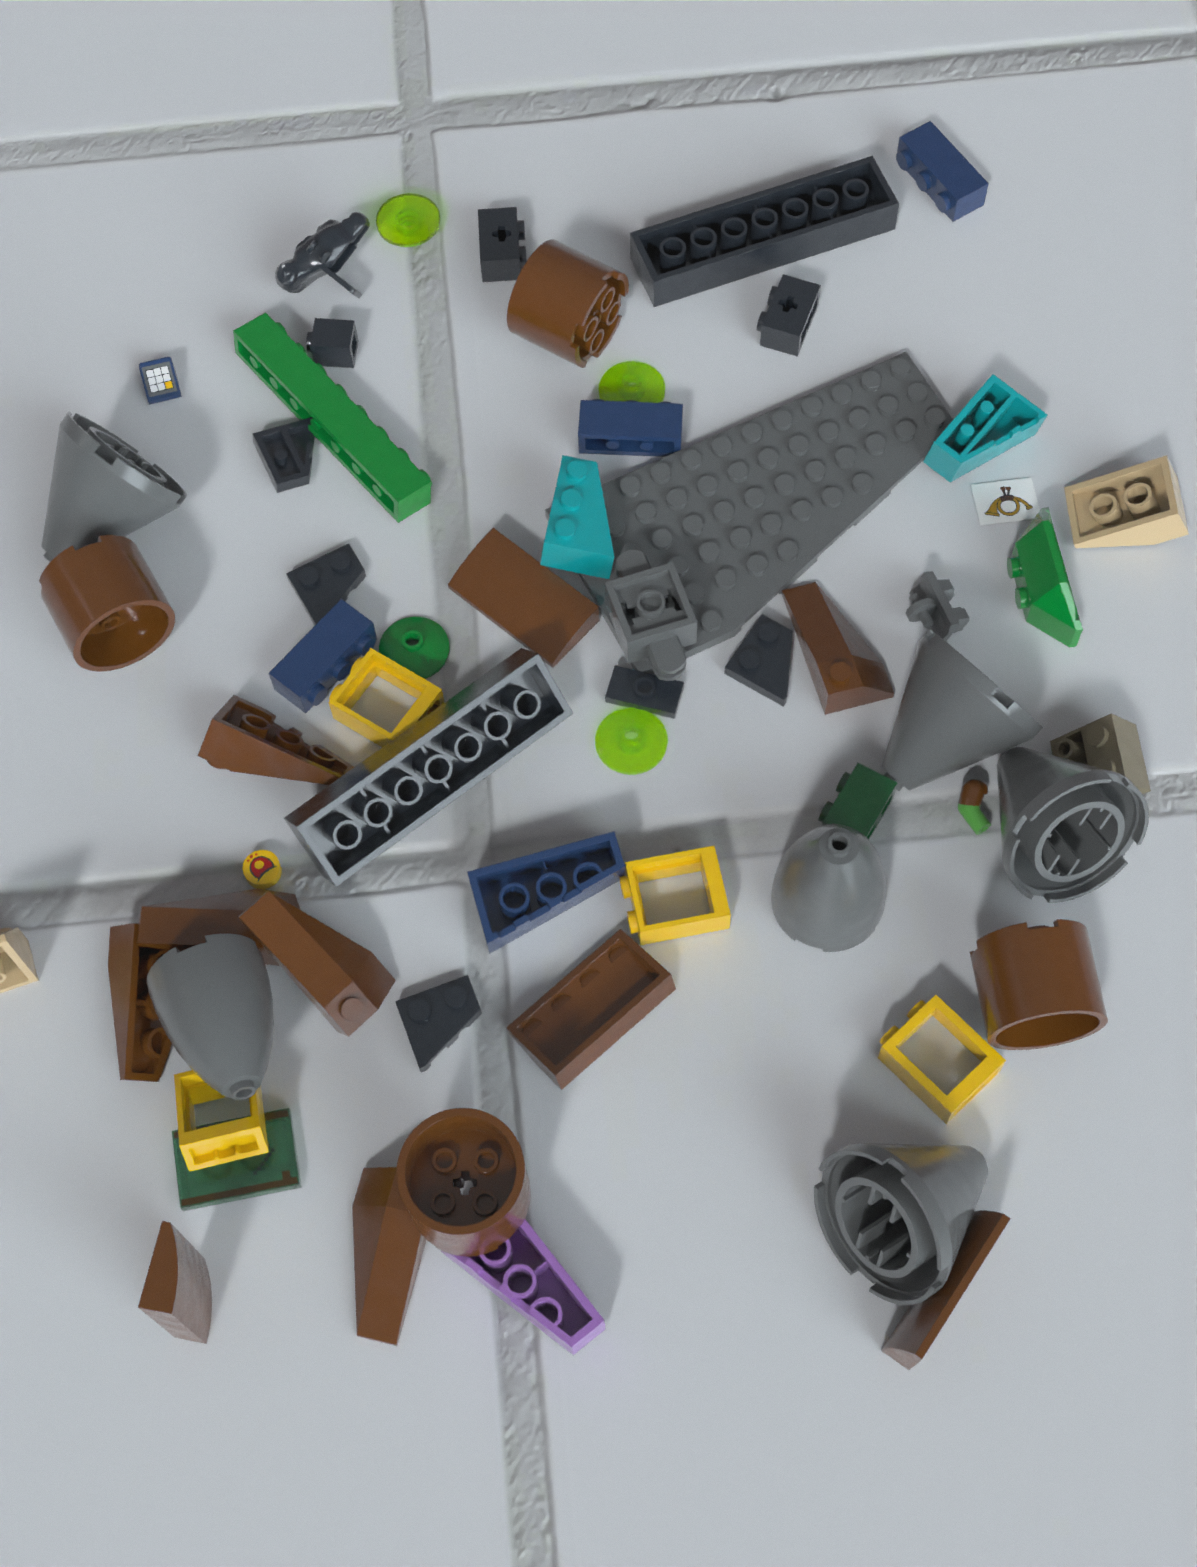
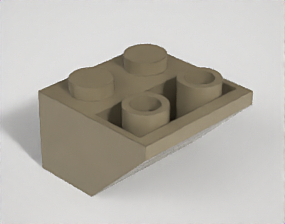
M1111 713L1050 741L1052 755L1119 773L1132 781L1142 794L1151 791L1137 726L1128 720Z

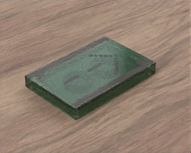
M290 1108L264 1113L268 1153L190 1172L179 1147L178 1130L172 1131L178 1193L182 1211L302 1188ZM240 1117V1118H235V1119H229V1120H224V1121H219V1122H214V1123L199 1125V1126H196V1129H200V1128H204V1127H208V1126H212V1125H216V1124H221V1123H225V1122H229V1121H233V1120H237V1119H241V1118H245V1117Z

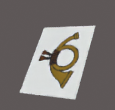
M1032 477L971 484L980 526L1031 520L1040 511Z

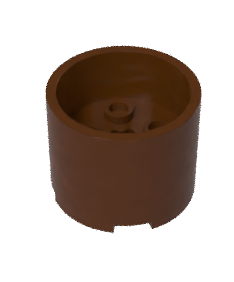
M547 240L532 253L515 282L507 309L508 329L513 334L581 368H585L587 360L591 356L598 358L602 354L621 321L622 315L618 313L621 306V297H625L629 292L628 277L624 273L557 240Z
M102 535L99 536L97 543L84 546L78 550H75L72 545L58 554L46 566L40 576L39 582L42 586L41 598L76 663L86 670L104 672L134 664L158 649L173 630L175 613L138 547L132 540L126 537Z
M1057 919L1053 922L1054 927L1039 925L1028 928L1027 922L998 929L976 941L977 949L970 952L987 1040L991 1046L1005 1050H1031L1053 1047L1085 1038L1106 1026L1108 1023L1107 1013L1085 925L1077 921Z
M473 1108L444 1110L422 1121L410 1133L402 1146L396 1169L400 1196L417 1230L437 1249L457 1256L483 1255L498 1249V1246L508 1240L519 1226L523 1224L528 1213L531 1197L526 1164L521 1146L514 1133L497 1117ZM465 1181H472L473 1187L469 1189V1195H462L460 1191L461 1188H464Z

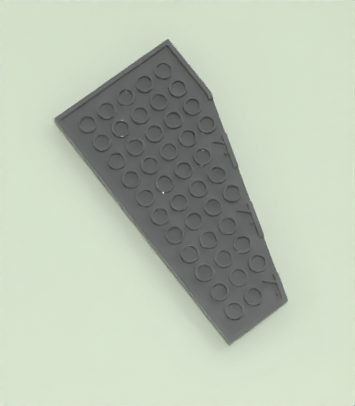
M904 352L602 484L614 551L610 579L578 574L594 602L599 606L601 614L621 647L605 605L604 582L617 579L615 568L617 557L626 550L636 549L642 551L647 556L651 568L674 562L697 620L696 643L683 647L686 657L689 658L735 637L747 621L778 593L782 594V590L787 589L817 562V558L851 526H856L891 494V490L924 461L935 440L953 421V418L908 353ZM551 507L545 509V515L548 521ZM649 658L630 663L636 671L654 674Z

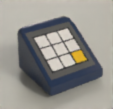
M171 357L139 364L149 405L182 397Z

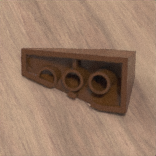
M816 582L782 590V597L825 715L894 697V691L881 660Z
M233 695L212 718L198 753L199 757L207 760L211 766L217 769L324 785L332 784L354 768L353 765L321 745H308L301 737L302 732L294 727L285 730L274 722L276 715L236 695Z
M259 888L142 906L140 908L136 945L171 950L176 947L181 952L192 946L206 943L205 936L237 934L255 941L257 948L263 955L265 964L280 966L238 916L266 891H270L298 909L300 907L295 894Z
M266 891L238 916L333 1028L343 1035L349 1037L379 1009L396 981L371 951L270 891Z
M139 923L110 927L108 973L120 1080L159 1082L172 1043L158 1019L146 981L151 967L169 950L137 946Z
M397 1167L363 1168L352 1205L357 1336L397 1346L426 1239L417 1230L400 1196L396 1176Z

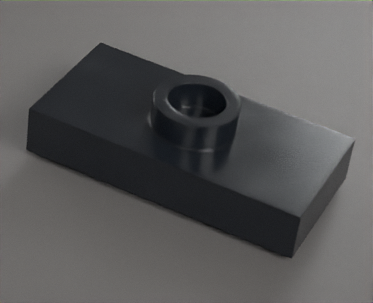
M614 666L605 695V702L675 719L684 690V682L678 680L664 681L658 679L653 674Z

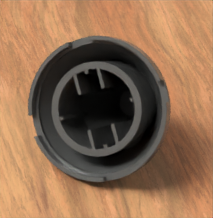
M69 411L59 427L41 545L46 551L43 556L51 562L58 554L72 545L75 550H78L84 546L97 543L99 536L102 535L126 537L179 508L187 497V493L158 465L153 464L152 466L138 455L139 451L80 414L75 413L72 418V413Z
M929 629L920 639L883 760L882 767L887 771L884 776L898 782L896 790L900 791L905 787L911 791L1032 740L1043 727L977 667L939 635L934 634Z
M1025 747L1011 748L1005 751L997 762V783L1003 867L1008 878L1021 894L1029 899H1032L1033 895L1043 896L1048 903L1073 900L1100 888L1114 878L1128 864L1123 856L1134 841L1137 845L1142 844L1149 823L1147 801L1132 781L1110 770Z
M881 1143L849 1144L828 1156L819 1167V1170L823 1171L822 1181L814 1186V1203L825 1239L845 1270L850 1275L859 1271L874 1284L870 1287L869 1292L894 1304L915 1305L939 1291L949 1277L987 1179L988 1167L984 1156L975 1148L965 1145Z

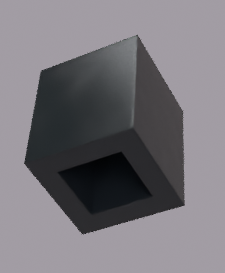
M315 318L313 331L308 332L306 337L307 352L312 353L313 361L326 367L354 368L359 342L355 321Z

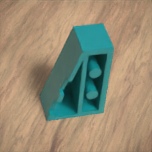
M992 374L935 440L923 462L951 483L1036 435L1048 414Z
M562 455L540 565L610 579L614 551L598 464L594 461Z

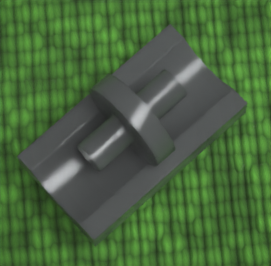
M933 571L924 572L921 576V582L909 593L912 605L906 610V616L910 622L921 621L924 628L931 629L934 634L947 641L952 633L963 630L970 618L965 608H952L949 603L954 596V587L950 580H937Z

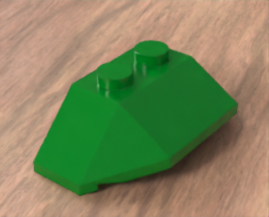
M1049 507L1041 508L1016 541L1011 557L1007 558V572L1010 579H1015L1017 587L1015 589V602L1018 609H1023L1026 622L1067 647H1076L1083 627L1068 580Z

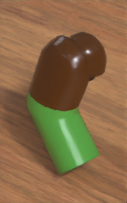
M971 779L962 786L957 807L975 834L979 835L991 826L990 821L980 809L984 795L988 794V786L980 779Z

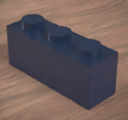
M931 121L899 137L896 154L899 167L909 173L916 181L919 189L926 192L935 202L938 210L945 213L952 222L984 205L989 183Z
M602 399L581 400L578 426L579 454L666 457L681 450L683 404L667 401L650 403L635 400L625 402L605 401Z
M341 599L268 673L274 690L304 713H307L313 706L322 703L327 696L328 690L337 681H341L348 676L354 662L359 657L365 656L370 648H374L378 640L374 623Z

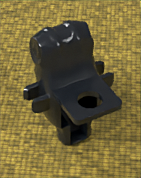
M353 212L348 218L343 219L342 222L330 219L320 225L315 234L307 236L296 246L293 259L282 262L277 267L275 272L277 284L289 293H299L318 278L328 274L360 299L362 294L336 273L340 271L357 248L363 235L369 229V219L360 212Z

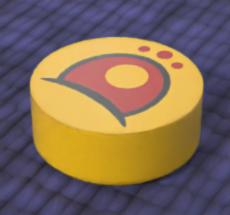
M268 850L252 852L246 857L242 867L247 882L257 889H267L274 886L282 874L279 859Z

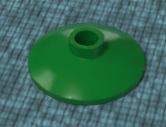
M414 616L396 621L386 629L379 642V653L424 679L435 675L443 668L450 652L449 639L445 630L435 621L425 617ZM412 640L419 641L416 645L413 646L407 644Z

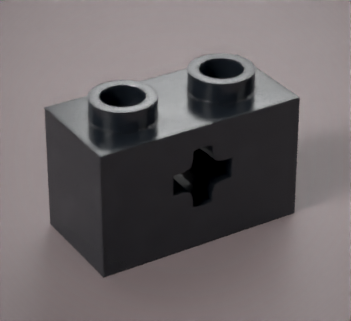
M517 207L478 209L482 282L517 280L521 272V266H524L527 262L526 246H519V240H525L524 220H518Z
M783 274L778 287L772 286L767 301L768 311H762L758 319L756 330L761 332L760 346L798 357L819 305L821 285Z

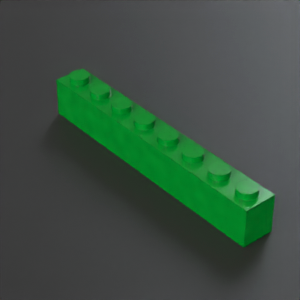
M265 312L233 330L235 353L299 420L313 417L310 420L311 425H308L309 431L398 523L431 503L432 481L429 475L423 469L419 470L410 461L407 452L401 447L398 448L389 439L387 432L381 426H376L369 419L365 409L361 405H356L348 397L345 389L340 384H335L328 377L324 367L320 363H315L307 355L304 347L299 342L295 343L287 335L285 328L280 322H275Z

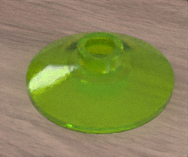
M413 193L400 194L388 199L382 204L376 215V226L380 236L388 243L399 247H414L429 241L437 233L441 221L440 212L436 204L425 196Z
M627 361L616 364L603 374L599 382V398L605 401L625 402L635 400L638 402L660 403L663 402L665 397L663 377L654 367L643 362Z
M623 708L609 714L600 723L595 735V747L601 761L611 770L626 775L642 774L656 767L663 759L668 745L667 732L659 718L651 712L636 708ZM634 732L638 736L634 739H628L625 737V734Z

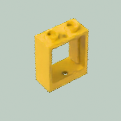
M370 648L364 657H359L354 662L350 675L344 683L338 684L333 689L328 703L333 719L383 747L445 702L441 688ZM377 676L417 698L392 733L351 710Z
M715 846L625 862V876L619 877L623 899L630 898L633 910L627 911L628 924L631 934L638 933L640 945L730 928L731 914ZM701 871L710 913L647 925L638 883Z
M935 995L927 1003L922 999L915 1004L906 1015L909 1020L900 1029L894 1025L883 1035L879 1041L882 1046L878 1059L947 1124L1001 1071L1006 1060L941 998ZM932 1016L981 1061L948 1095H945L899 1050Z
M193 1070L174 1074L179 1147L189 1172L269 1152L261 1085L255 1094L249 1098L250 1117L196 1129L194 1105L225 1098V1096L205 1083Z

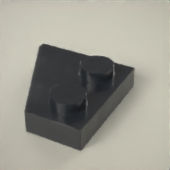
M313 417L252 433L253 444L277 493L304 486L310 482L315 436L309 431L308 425H311L310 420Z
M349 543L286 573L288 581L314 626L341 599L346 601L349 593L356 589L366 577L365 570Z
M762 614L725 666L724 674L784 707L787 701L793 630Z
M468 975L395 1001L421 1073L427 1071L431 1066V1062L445 1047L449 1048L459 1038L460 1032L464 1028L470 1027L482 1014Z

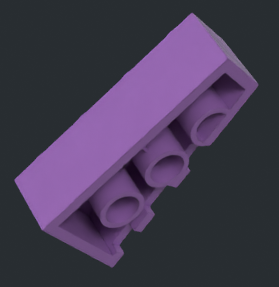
M526 1220L508 1240L492 1252L466 1257L441 1251L573 1356L606 1329L605 1320Z

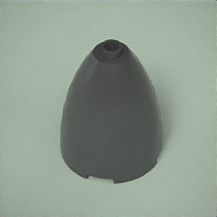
M826 824L816 827L803 834L791 845L777 868L771 891V904L774 916L782 930L794 941L797 939L808 946L823 949V952H839L853 948L870 937L882 917L886 900L885 871L877 850L858 830L842 824Z
M237 934L205 936L206 943L192 946L181 952L178 948L174 947L165 953L151 967L146 983L154 1009L166 1035L188 1066L205 1083L225 1097L233 1098L234 1100H245L253 1096L260 1087L269 1063L274 1026L270 980L263 955L257 948L255 941Z

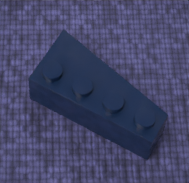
M615 831L468 871L469 883L489 954L620 881L619 877L625 876V864Z

